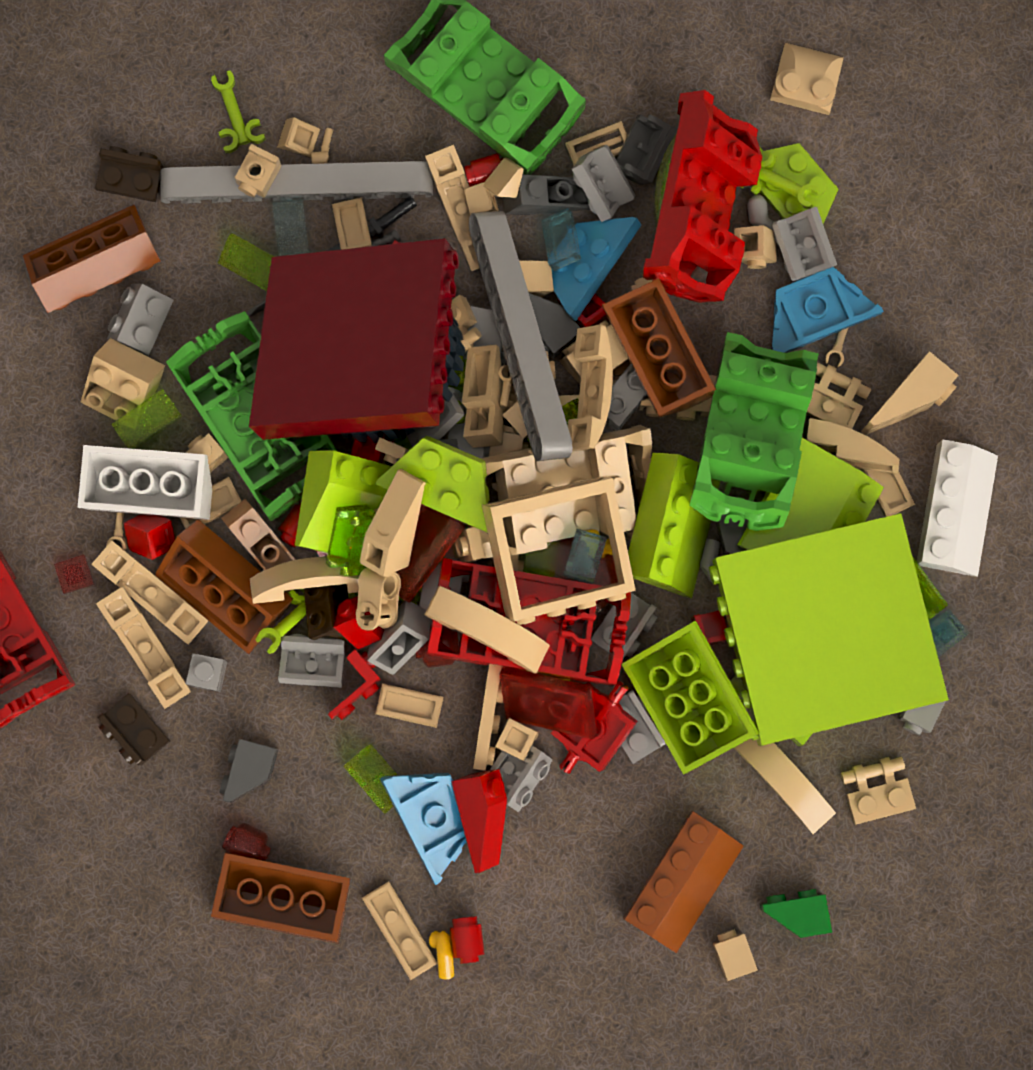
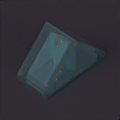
M576 529L563 576L593 585L607 537Z
M950 609L941 612L929 623L938 657L970 633Z

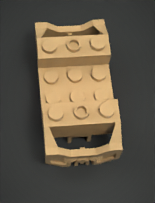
M637 425L628 429L603 433L594 449L573 451L569 458L537 461L531 448L481 459L485 460L487 476L495 472L497 483H492V488L498 492L499 501L601 476L612 477L623 530L627 532L634 530L637 517L625 443H629L628 457L631 459L629 463L634 471V475H631L634 481L632 485L635 488L640 505L651 462V431L647 427ZM600 494L502 518L510 555L547 549V542L584 535L586 531L591 529L609 535ZM466 524L467 528L473 527L471 525ZM479 529L485 558L493 557L488 534Z

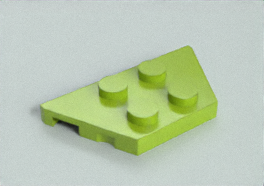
M800 143L763 151L762 162L766 161L771 153L777 157L775 165L768 170L801 186L814 184L821 191L820 195L811 192L805 196V200L812 203L813 208L817 207L824 224L839 190ZM761 180V195L765 197L782 219L808 210L803 208L797 197Z
M426 435L376 481V485L389 489L397 471L402 469L425 482L422 505L487 532L482 505L488 504L490 499L489 490L485 483L487 476L486 463L481 458Z

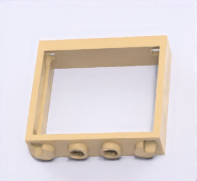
M601 476L482 505L503 608L507 619L514 622L517 621L518 625L528 624L536 621L535 616L547 613V617L559 616L566 613V608L577 606L578 609L591 608L596 606L597 600L607 598L608 601H618L625 599L626 593L636 591L612 477ZM600 494L618 583L521 607L502 518Z

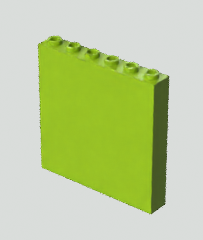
M901 513L716 557L712 560L713 566H709L710 577L713 585L718 584L721 597H717V605L720 615H726L729 628L724 629L728 647L734 646L736 659L732 660L733 670L736 678L741 677L744 690L740 691V698L745 709H749L751 719L759 732L758 735L751 738L752 741L757 740L758 746L949 700Z

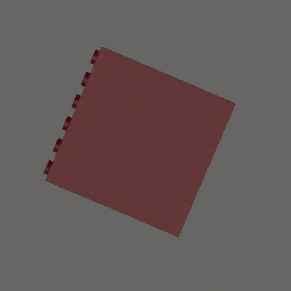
M443 238L272 257L249 427L262 440L439 426L440 413L444 411L443 384L447 382L446 355L450 353L449 326L453 324L451 304L452 297L456 295L454 275L455 269L459 266L457 251Z

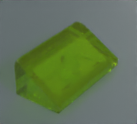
M230 233L218 264L267 291L271 258L274 256L239 236Z

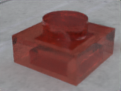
M83 554L54 564L63 594L95 585L86 555Z

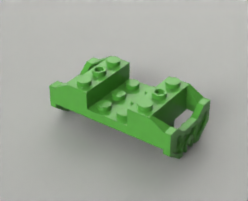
M431 0L424 13L410 30L384 54L387 67L396 71L501 156L511 159L524 168L523 175H531L546 160L547 154L552 153L553 148L562 141L561 136L567 135L585 109L586 99L560 74L539 58L535 62L530 60L491 29L490 19L466 0ZM448 5L454 6L458 11L415 62L410 65L407 58L411 54L413 55L416 49L421 46L422 41L428 38L430 32H433L435 25L439 22ZM560 90L564 94L569 106L552 130L548 129L545 133V138L531 152L515 146L514 144L520 137L522 139L525 137L526 130L535 119L539 120L541 118L543 109Z
M244 311L217 323L215 331L210 328L207 330L209 333L203 334L202 337L197 336L196 343L189 341L170 357L166 363L269 520L273 521L302 499L305 477L290 488L285 489L286 491L274 501L263 496L262 493L305 466L308 461L309 451L337 450L327 435L262 440L249 427L261 335ZM238 334H242L254 343L237 355L232 351L229 353L231 358L216 368L212 365L209 366V373L191 383L188 367L202 354L209 350H215L216 345Z
M727 332L715 382L716 390L712 396L690 500L691 507L712 521L719 522L722 514L725 515L724 523L728 524L730 518L732 522L739 520V527H743L745 519H747V528L750 530L759 531L784 527L790 511L802 454L800 445L807 409L812 399L819 353L807 350L788 353L755 346L742 335ZM711 479L726 482L724 493L712 485ZM731 487L750 490L749 500L728 496ZM757 490L779 494L775 500L753 502Z

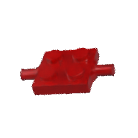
M617 681L609 695L600 692L590 683H586L551 732L555 738L563 743L569 752L559 765V768L561 770L564 769L565 773L570 774L578 760L587 762L598 772L603 771L638 722V720L623 710L619 704V701L629 689L627 685L623 686L624 683Z

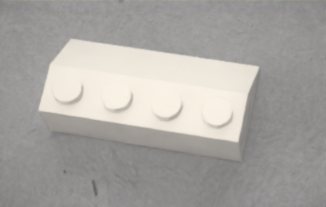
M944 439L937 444L916 562L917 566L978 577L998 455L974 445Z
M83 445L78 508L210 520L212 483L207 455Z

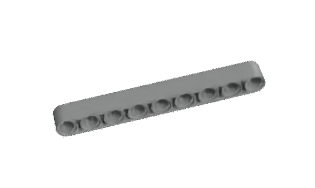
M425 161L283 164L265 198H273V201H292V198L304 197V200H323V197H334V200L353 199V196H365V199L384 198V195H395V198H408L409 196L414 198V195L426 194V197L433 196V178ZM241 166L169 167L160 170V198L162 203L170 204V201L201 203V200H212V203L231 202V199H242L243 202H260L263 197L257 194L255 197H251L238 189L239 185L236 183L235 176ZM253 167L250 174L256 176L260 174L261 169Z
M503 211L471 213L469 218L470 236L534 458L537 461L569 458L572 453L570 432L506 215Z

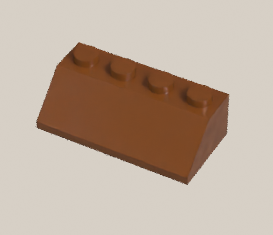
M135 204L23 255L31 283L47 313L53 310H61L77 299L92 296L99 289L110 284H118L126 277L138 271H146L153 267L154 264L160 262Z
M659 278L602 305L658 417L685 411L712 398L716 388Z
M199 519L176 537L155 573L157 578L247 654H250L259 642L256 641V637L263 628H272L293 600L284 592L285 600L253 604L250 578L260 573V571Z
M690 811L623 919L677 953L744 846L694 811Z
M225 853L211 917L216 920L339 944L351 879Z

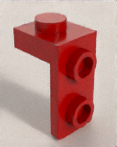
M355 649L346 657L366 682L328 713L332 720L339 717L342 721L356 709L353 706L354 702L361 696L367 700L380 688L377 683L381 679L373 671L376 666L367 661L368 654L366 651L360 655Z

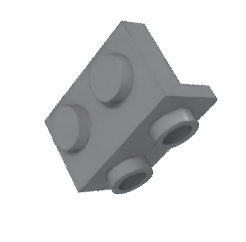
M608 145L599 147L581 156L572 168L575 183L584 190L591 211L598 215L601 222L612 218L619 206L635 198L634 191Z
M817 207L772 223L775 241L780 246L785 260V269L792 281L811 276L837 265Z
M131 284L130 287L128 286L121 296L120 303H122L118 315H114L108 325L110 333L107 339L112 338L149 356L173 303V299L144 284Z
M302 634L282 636L279 683L342 688L345 661L344 640L331 636L312 640Z

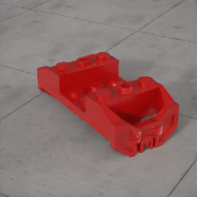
M706 90L680 93L677 114L680 115L651 258L645 259L643 278L652 281L659 278L666 293L698 303L724 301L725 292L740 271L745 242L728 231L737 187L757 185L762 161V154L757 141L758 129L748 122L730 118L713 105L714 96ZM691 261L708 272L706 284L696 281L688 276V273L679 270L680 262Z
M1 550L0 695L54 663L57 667V679L40 687H35L23 696L4 705V708L0 709V729L45 700L63 693L76 685L47 631L42 630L14 581L16 576Z
M448 558L442 559L438 586L451 590V587H449L450 578L471 574L467 598L505 617L495 567L455 561ZM514 571L521 607L602 587L601 585ZM631 592L626 593V598L622 600L608 601L607 598L603 599L616 607L613 629L609 637L611 639L610 654L607 667L603 670L585 674L589 648L592 645L591 636L593 623L596 620V606L586 609H578L577 606L566 608V613L563 615L547 617L546 613L535 616L536 621L520 625L550 645L537 672L550 674L552 677L610 686L616 685L624 655L622 646L625 645L626 631L628 629L626 623L630 617ZM432 619L426 651L427 655L486 666L492 664L526 670L508 660V657L463 633H461L458 652H454L439 641L442 624Z

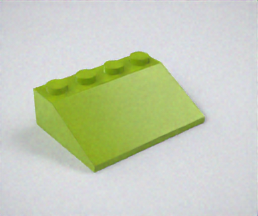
M802 438L800 445L802 454L790 511L784 527L759 531L746 528L737 545L744 550H750L865 522L884 487L859 469ZM766 492L761 502L775 500L779 494Z
M334 450L309 451L295 546L360 560L364 537L367 532L365 513L379 508L388 489L376 485V481L392 466Z
M653 453L628 551L633 579L692 599L711 520L690 506L699 462L680 454ZM711 479L712 485L719 490L721 481Z
M696 621L622 663L624 670L683 775L759 734Z

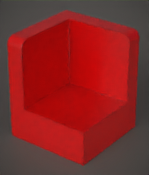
M140 514L123 523L129 550L151 560L167 553L175 541L172 522L163 516Z
M719 610L691 617L692 622H697L709 645L726 641L724 629L727 627L724 616L720 615Z

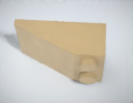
M929 351L861 432L864 435H868L928 410L934 403L940 406L956 389L957 386L953 382L959 375Z

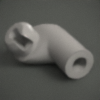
M760 194L753 195L747 203L749 222L753 226L764 225L773 230L772 223L774 221L768 218V207L765 197Z
M706 539L700 568L708 580L712 582L709 566H713L712 560L718 557L721 542Z

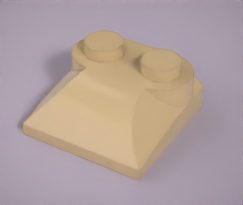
M785 43L770 100L829 115L836 94L844 57Z

